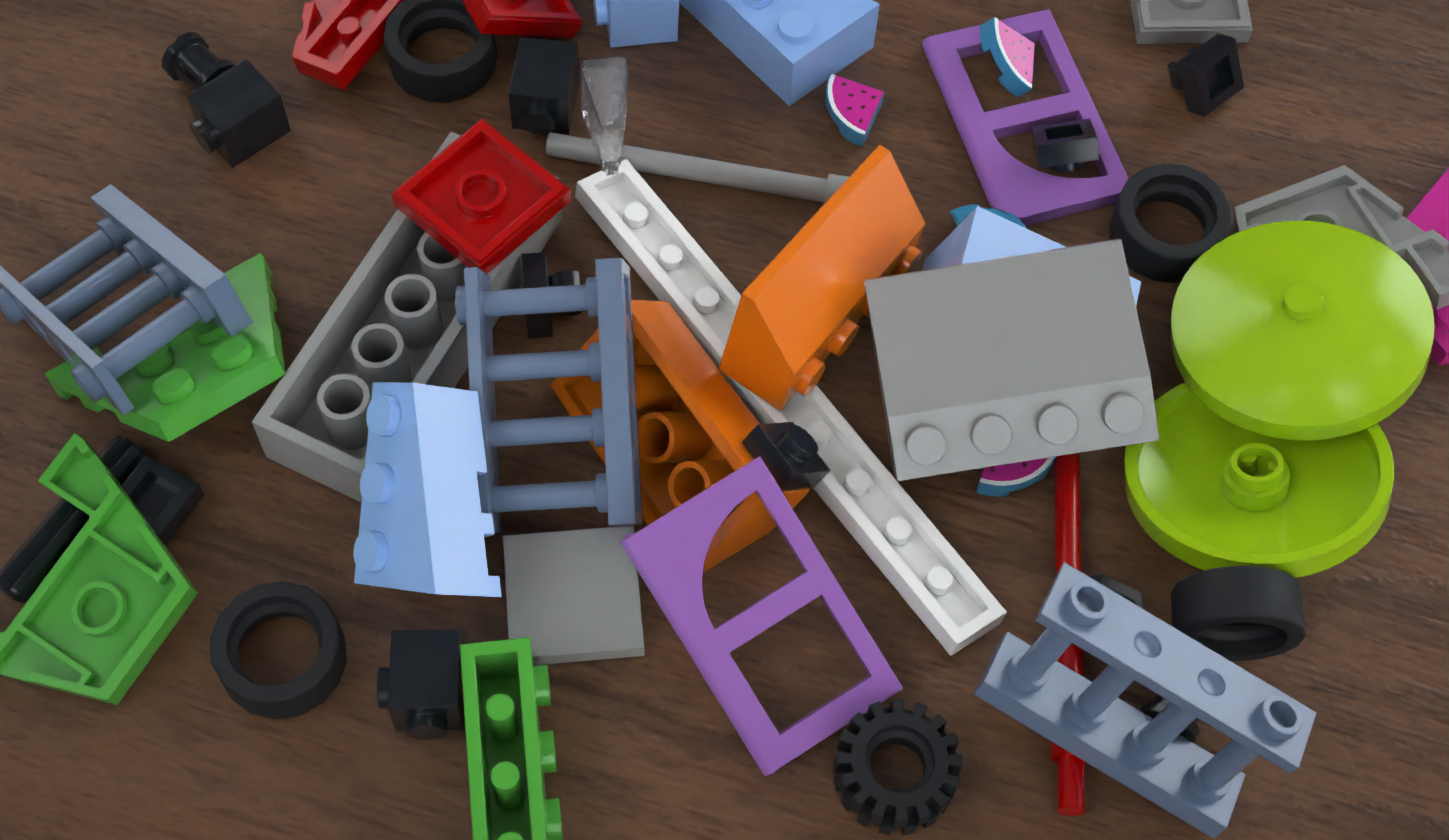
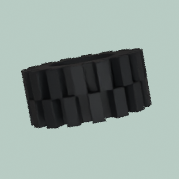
M892 699L890 708L883 709L879 701L869 705L865 716L858 712L850 720L848 730L844 729L833 767L835 769V776L833 781L835 790H841L843 794L841 804L847 813L854 808L859 813L857 822L867 828L869 822L872 821L880 825L878 833L890 835L892 828H901L902 836L914 834L918 825L922 824L926 829L934 824L940 813L944 814L950 805L960 781L959 773L963 766L962 754H956L959 741L955 732L948 735L944 732L947 721L939 713L933 720L925 716L928 706L916 702L912 711L904 709V699ZM889 744H901L909 747L919 756L924 771L922 780L915 787L905 791H894L882 786L875 779L871 770L870 762L873 754L879 748Z

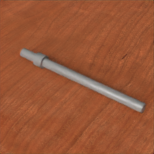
M552 132L549 133L546 144L547 156L605 166H612L627 159L636 171L823 202V205L849 178V176L829 173L828 179Z

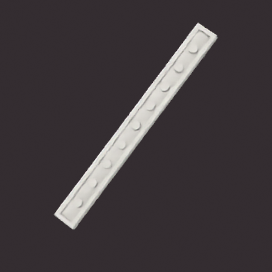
M627 159L578 181L575 198L660 301L670 303L719 369L741 295ZM721 371L760 424L793 422L813 437L818 446V455L831 470L813 489L950 656L1002 622L1007 611L817 385L805 397L797 392L782 411H779Z

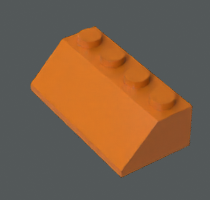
M879 145L741 295L719 370L779 411H782L797 392L805 397L813 390L825 371L826 364L823 363L831 353L840 357L850 346L860 326L856 323L863 315L869 318L864 280L913 272L922 257L923 251L916 248V245L926 223L888 149Z
M631 300L642 515L646 524L649 525L754 460L742 441L760 423L669 302ZM599 328L580 350H587L590 343L599 342ZM591 376L555 378L550 384L551 389L570 416L592 415L593 408L603 407L601 381L592 382ZM589 441L605 464V447H595L594 441ZM807 488L784 491L782 493L793 509L810 490ZM753 492L739 503L718 528L706 554L703 573L767 535L776 527L756 492Z

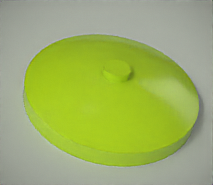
M1282 221L1258 225L1242 230L1215 244L1203 253L1184 275L1174 297L1171 312V345L1177 368L1190 390L1203 404L1228 422L1251 432L1273 438L1302 441L1331 439L1362 431L1387 418L1400 408L1414 393L1426 372L1435 329L1433 309L1427 291L1418 275L1397 253L1383 243L1356 230L1316 221Z
M1185 382L1164 393L1154 401L1159 440L1126 445L1124 458L1125 491L1128 503L1140 526L1167 552L1187 564L1204 571L1230 566H1259L1284 571L1294 578H1299L1327 570L1344 562L1368 544L1384 522L1390 506L1394 482V461L1388 440L1378 423L1362 431L1331 439L1302 441L1273 438L1243 429L1220 417L1203 404Z

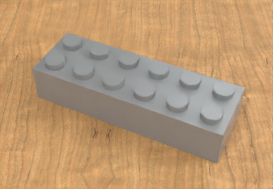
M450 132L434 157L461 135ZM399 209L390 219L285 373L286 375L281 378L252 421L266 458L361 503L360 478L365 468L368 439L366 413L371 401L373 382L419 383L455 388L468 367L467 325H459L455 308L457 286H465L464 268L468 267ZM562 210L487 274L490 276V291L518 289L523 281L521 254L540 253L562 220ZM500 316L492 317V328Z

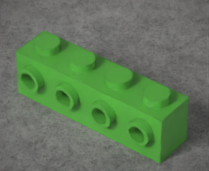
M530 637L460 644L473 840H563L559 798L546 799L544 773L557 772L553 730L540 731L538 707L551 706L548 665L535 666Z

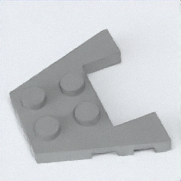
M1346 165L1234 207L1235 233L1273 222L1316 221L1340 225L1368 235L1397 253L1413 269L1424 285L1429 299L1436 310L1449 305V241L1433 229L1424 232L1402 216V206Z

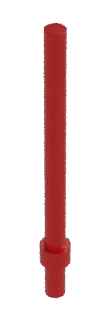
M1080 453L1056 456L1054 461L1055 576L1064 562L1082 572ZM1072 643L1057 661L1083 676V649ZM1050 741V760L1057 763V812L1066 816L1083 815L1086 813L1085 764L1087 762Z

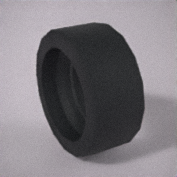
M405 0L397 5L386 21L384 43L388 63L394 80L407 94L428 102L448 103L469 97L484 87L495 71L497 59L495 35L480 34L462 0ZM440 28L459 30L470 35L475 41V45L470 52L458 60L443 64L425 63L411 57L407 52V48L414 39L425 32Z
M1168 163L1146 167L1126 181L1117 199L1110 219V240H1122L1126 263L1134 272L1154 281L1181 282L1193 263L1203 253L1226 238L1232 225L1231 205L1223 189L1201 171L1186 165ZM1154 201L1173 202L1187 208L1199 219L1205 233L1199 242L1187 245L1167 244L1150 236L1140 226L1135 213L1142 204Z
M1259 566L1213 568L1194 573L1177 582L1170 594L1173 627L1229 661L1256 660L1280 655L1299 646L1306 637L1302 590L1298 579L1284 571Z
M285 581L256 585L236 596L219 614L210 637L211 664L230 698L250 714L271 719L301 716L322 704L339 685L347 662L345 637L328 602L307 586ZM285 616L302 618L311 624L318 635L319 652L314 663L304 674L288 683L271 686L257 684L245 675L240 666L239 651L242 642L255 627L272 618Z

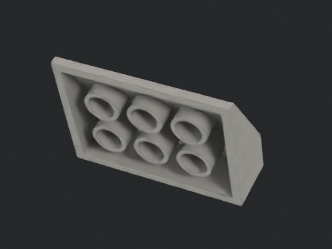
M1121 239L864 280L891 462L897 481L1159 440L1151 374Z

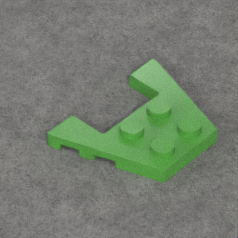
M259 253L224 273L253 323L234 337H231L212 320L205 325L198 321L189 327V330L178 335L116 380L134 406L124 416L104 397L94 403L72 377L70 370L73 367L67 361L44 373L61 398L67 400L74 395L79 397L85 408L97 413L103 409H108L115 412L119 421L167 442L174 440L286 375L280 329L275 322L274 312L277 311L276 298L271 290L274 278L264 256ZM97 347L92 350L99 357L103 356Z
M74 433L38 482L89 515L90 518L6 631L0 630V676L118 705L199 592L92 445Z

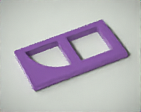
M1050 9L1000 21L1030 41L1040 42L1063 94L984 112L961 61V58L984 53L980 39V25L929 36L922 41V48L991 208L1014 214L1026 226L1117 202L1129 178ZM1090 118L1098 139L1099 160H1095L1101 177L1068 178L1035 170L1010 155L997 139L1032 131L1031 126Z
M760 456L638 532L625 535L623 541L620 542L764 776L775 774L780 767L849 724L850 720L858 712L862 715L866 713L869 705L879 701L883 702L903 689ZM756 492L804 572L714 628L708 617L702 592V576L706 554L714 535L725 518L746 497ZM820 596L868 673V676L778 733L731 657L730 652Z

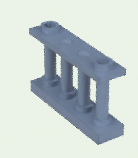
M110 184L90 197L103 218L96 223L97 231L20 283L0 265V310L13 325L24 320L73 367L70 373L74 380L94 403L104 397L124 416L134 406L116 380L198 321L205 325L212 320L231 337H234L252 324L253 321L226 274ZM114 250L118 254L125 251L46 307L40 302L42 298ZM139 273L145 277L152 273L153 276L74 331L65 326ZM168 296L173 300L181 297L182 300L103 356L99 357L92 351Z
M622 258L595 259L596 277L586 278V282L583 285L490 291L489 275L477 267L464 268L465 286H457L455 308L459 325H467L470 391H477L479 397L487 473L477 475L481 513H492L494 533H502L501 512L597 507L599 513H608L609 525H643L630 267ZM587 311L589 317L598 316L599 342L590 343L587 350L493 355L492 317ZM591 376L592 382L601 381L603 407L593 408L592 415L496 420L495 381ZM594 441L595 447H605L606 473L596 474L595 480L500 486L498 447Z
M1065 562L1058 570L1035 619L1036 622L1046 627L1044 632L1032 646L1007 632L996 645L973 693L975 696L1213 839L1228 826L1246 775L1241 771L1260 755L1292 774L1299 768L1317 713ZM1072 643L1108 664L1093 682L1057 661ZM1134 680L1170 701L1154 719L1118 698ZM1198 718L1232 738V740L1216 755H1213L1179 734Z

